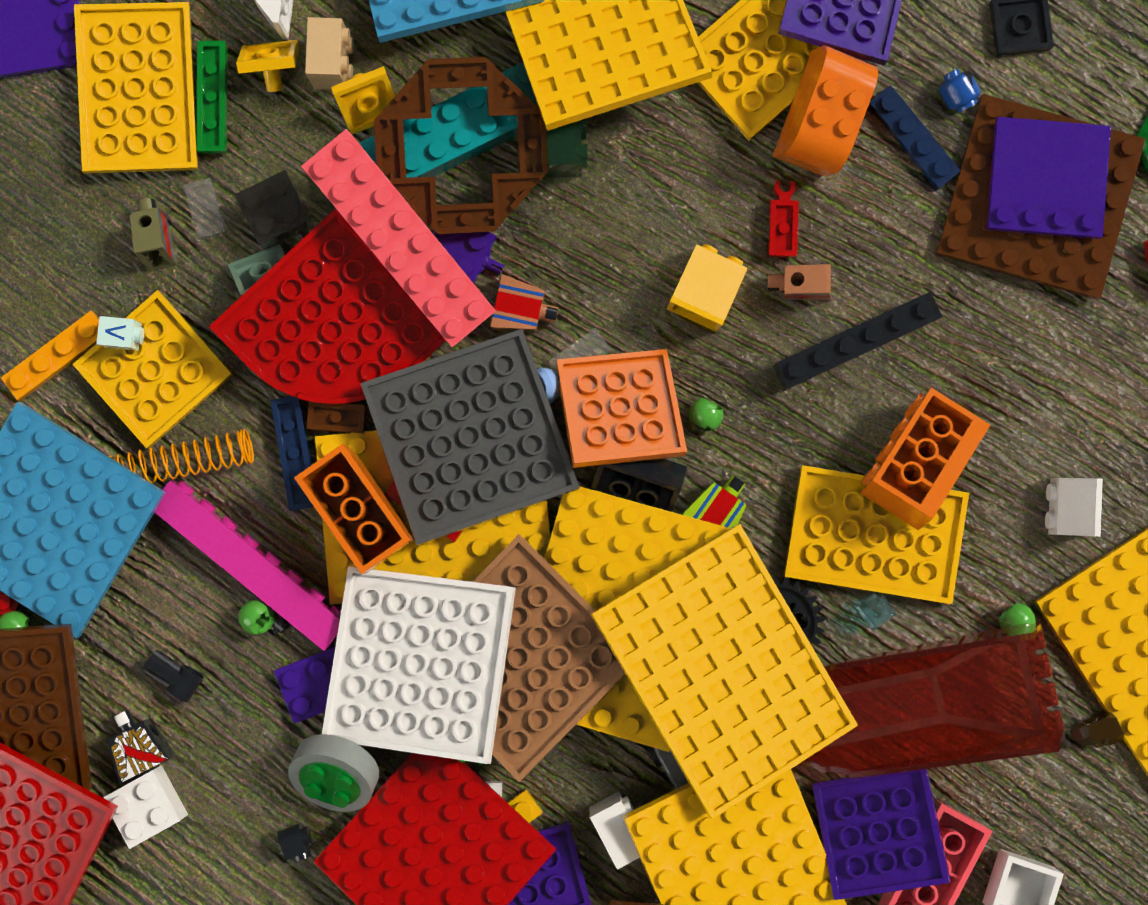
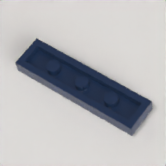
M891 85L870 101L868 107L936 190L940 189L961 171Z
M290 396L270 400L289 511L314 507L294 478L312 465L301 399Z

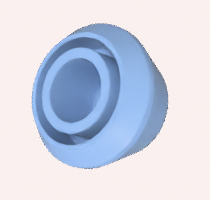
M539 367L537 371L549 404H551L561 396L558 373L555 369Z

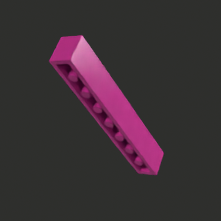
M182 480L179 483L177 481H169L163 488L166 494L155 513L323 651L329 649L337 639L341 609L336 605H333L331 608L323 601L325 596L314 587L310 590L301 583L303 578L295 571L290 569L287 572L280 566L282 561L273 553L268 551L265 554L258 548L260 543L249 534L243 536L236 530L238 525L227 516L221 518L214 512L216 507L204 498L200 501L192 494L195 490Z

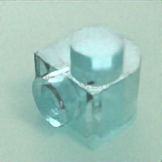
M873 592L861 601L863 606L860 608L859 613L872 631L896 616L895 609L883 593L876 595Z

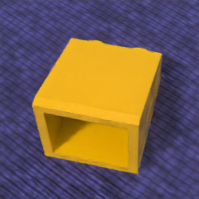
M696 244L667 310L718 332L725 321L748 268L742 266L743 261L736 257L728 256L725 258L717 254L718 250L710 245L703 244L701 247Z

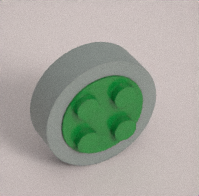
M319 734L310 736L300 743L289 766L288 775L294 788L310 802L329 810L350 812L359 810L368 804L379 779V768L374 758L358 744L339 736Z

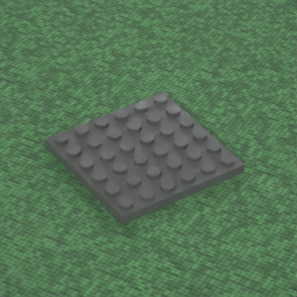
M523 329L360 383L417 546L580 488Z

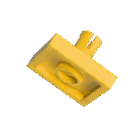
M298 40L243 45L236 61L238 74L263 71L267 92L282 90L280 69L295 68L300 51Z
M384 66L365 74H356L352 79L331 87L352 135L373 127L374 119L395 97Z

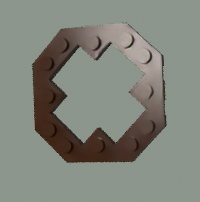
M487 57L428 59L374 119L376 165L415 213L437 234L496 231L506 217L548 172L547 130L539 107L508 77L500 72ZM486 87L488 116L516 115L519 173L491 174L492 203L437 205L435 176L406 178L403 119L432 118L430 89Z

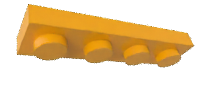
M89 311L2 376V381L14 397L22 401L97 343L98 316L95 312Z

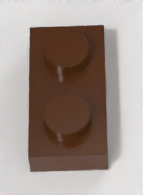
M309 401L307 429L364 434L367 406L343 403L326 404Z

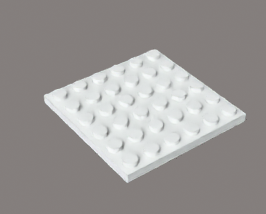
M348 566L322 734L339 736L358 745L491 764L516 588L373 569L361 575L357 567Z

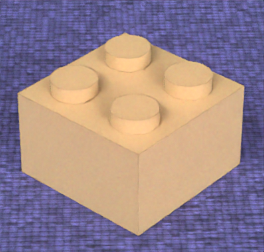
M308 17L305 74L314 89L332 90V86L350 80L353 77V66L349 64V54L354 53V38L350 37V29L346 28L342 18Z

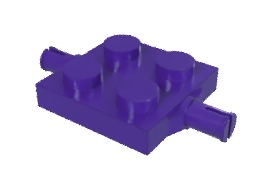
M430 230L474 284L479 274L485 268L501 275L505 265L490 258L491 249L497 238L496 235L490 232L437 234L435 231Z

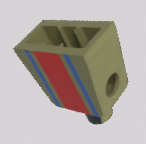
M145 198L138 201L139 211L130 214L135 255L150 271L177 265L168 220L156 208L154 199Z

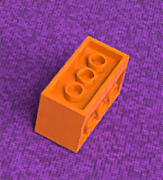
M930 388L925 395L919 393L916 399L912 401L904 413L905 417L901 423H898L890 435L892 439L882 448L875 459L878 462L869 469L861 481L865 486L860 494L917 530H920L934 518L990 427L989 423L933 388Z

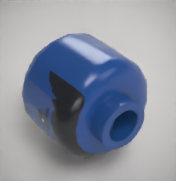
M957 68L943 76L945 81L939 86L938 90L948 109H956L959 113L978 103L977 97L980 95L981 90L971 71L960 73Z

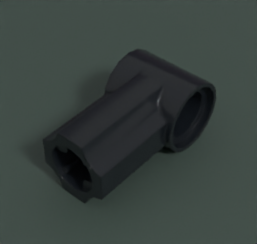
M155 650L142 670L168 687L167 691L171 695L184 702H189L204 679V676L190 666L179 664L160 650Z

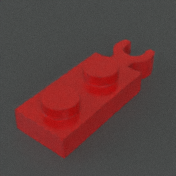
M777 180L774 184L773 191L778 200H770L768 257H797L799 201L791 200V196L796 190L795 181L789 183V191L787 192L780 189V180Z

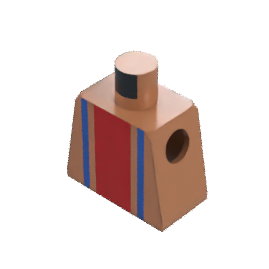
M831 264L785 266V274H768V291H784L785 299L831 301ZM796 279L804 281L800 286L792 285Z
M502 275L494 307L496 312L493 313L490 327L494 331L514 332L523 329V332L535 333L537 332L539 320L556 323L559 307L543 304L545 296L543 290Z

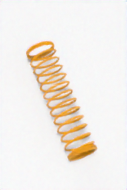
M246 429L237 430L236 432L241 451V461L238 464L233 456L230 435L226 432V443L230 453L229 466L225 464L222 458L220 440L218 435H215V445L219 455L218 468L214 466L211 460L208 438L204 437V447L209 460L208 470H205L201 464L197 440L193 439V449L198 462L196 473L190 467L187 444L183 441L182 451L187 464L186 475H183L179 469L177 449L175 444L172 443L171 453L176 466L175 477H172L168 471L166 450L161 445L160 455L165 469L164 479H161L157 473L156 455L153 448L150 447L149 457L155 473L153 481H150L147 477L145 457L143 452L139 450L138 460L144 479L154 484L157 478L161 482H165L167 476L175 480L178 473L182 477H187L189 470L193 475H197L200 468L205 473L209 472L211 466L214 470L219 471L222 464L227 469H230L232 462L240 467L243 459L247 465L252 464L254 454L249 433ZM128 452L127 462L129 470L136 473L133 455ZM117 454L116 459L111 455L109 456L118 463L120 460L121 465L124 466L121 455Z

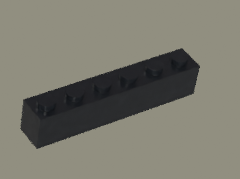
M930 291L774 364L773 368L784 391L935 322L943 316Z

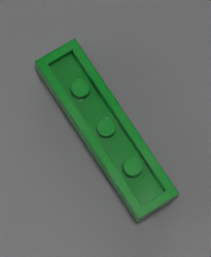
M197 41V152L199 154H227L226 41Z

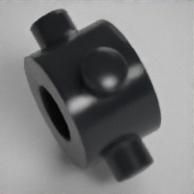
M279 616L272 625L274 628L272 632L274 634L278 632L281 634L290 623L282 616Z

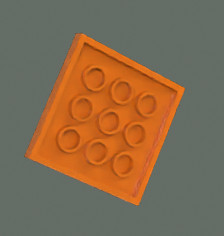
M667 349L557 359L556 369L573 468L686 456L687 447Z

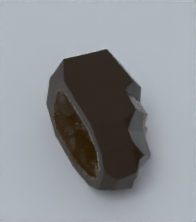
M1103 712L1091 716L1073 725L1070 729L1071 738L1082 746L1093 745L1098 748L1104 745L1110 746L1124 739V733L1118 719L1111 712Z

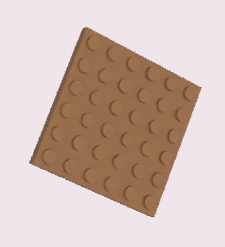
M518 534L473 582L516 588L492 755L518 782H521L617 684L625 673L591 616V613L596 610Z

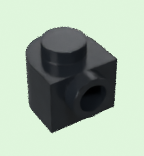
M301 823L277 832L285 861L294 858V861L297 862L311 856L310 843L313 842L307 826L303 827Z

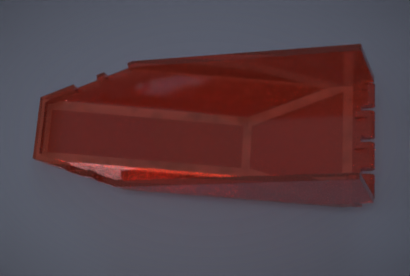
M1041 623L1009 626L840 661L825 666V670L858 726L795 767L804 766L819 769V772L823 773L829 771L849 775V778H860L1059 752L1065 739L1060 710L1049 711L1048 707L1059 705L1054 681H1042V678L1053 676L1048 653H1036V650L1047 648Z

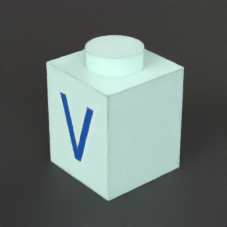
M99 317L97 345L105 348L139 350V344H142L144 340V328L141 327L140 322L134 319Z

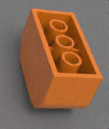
M826 45L812 50L772 157L822 177L837 174L844 166L854 146L876 87L878 68Z
M341 444L294 477L361 575L368 573L414 541L412 533L366 466L348 445Z

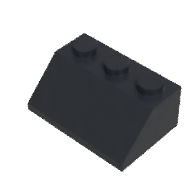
M664 458L598 465L590 489L672 512L682 489L687 466Z

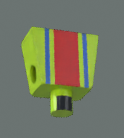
M731 475L723 488L717 483L712 482L681 515L732 528L738 525L746 508V504L737 498L746 484Z

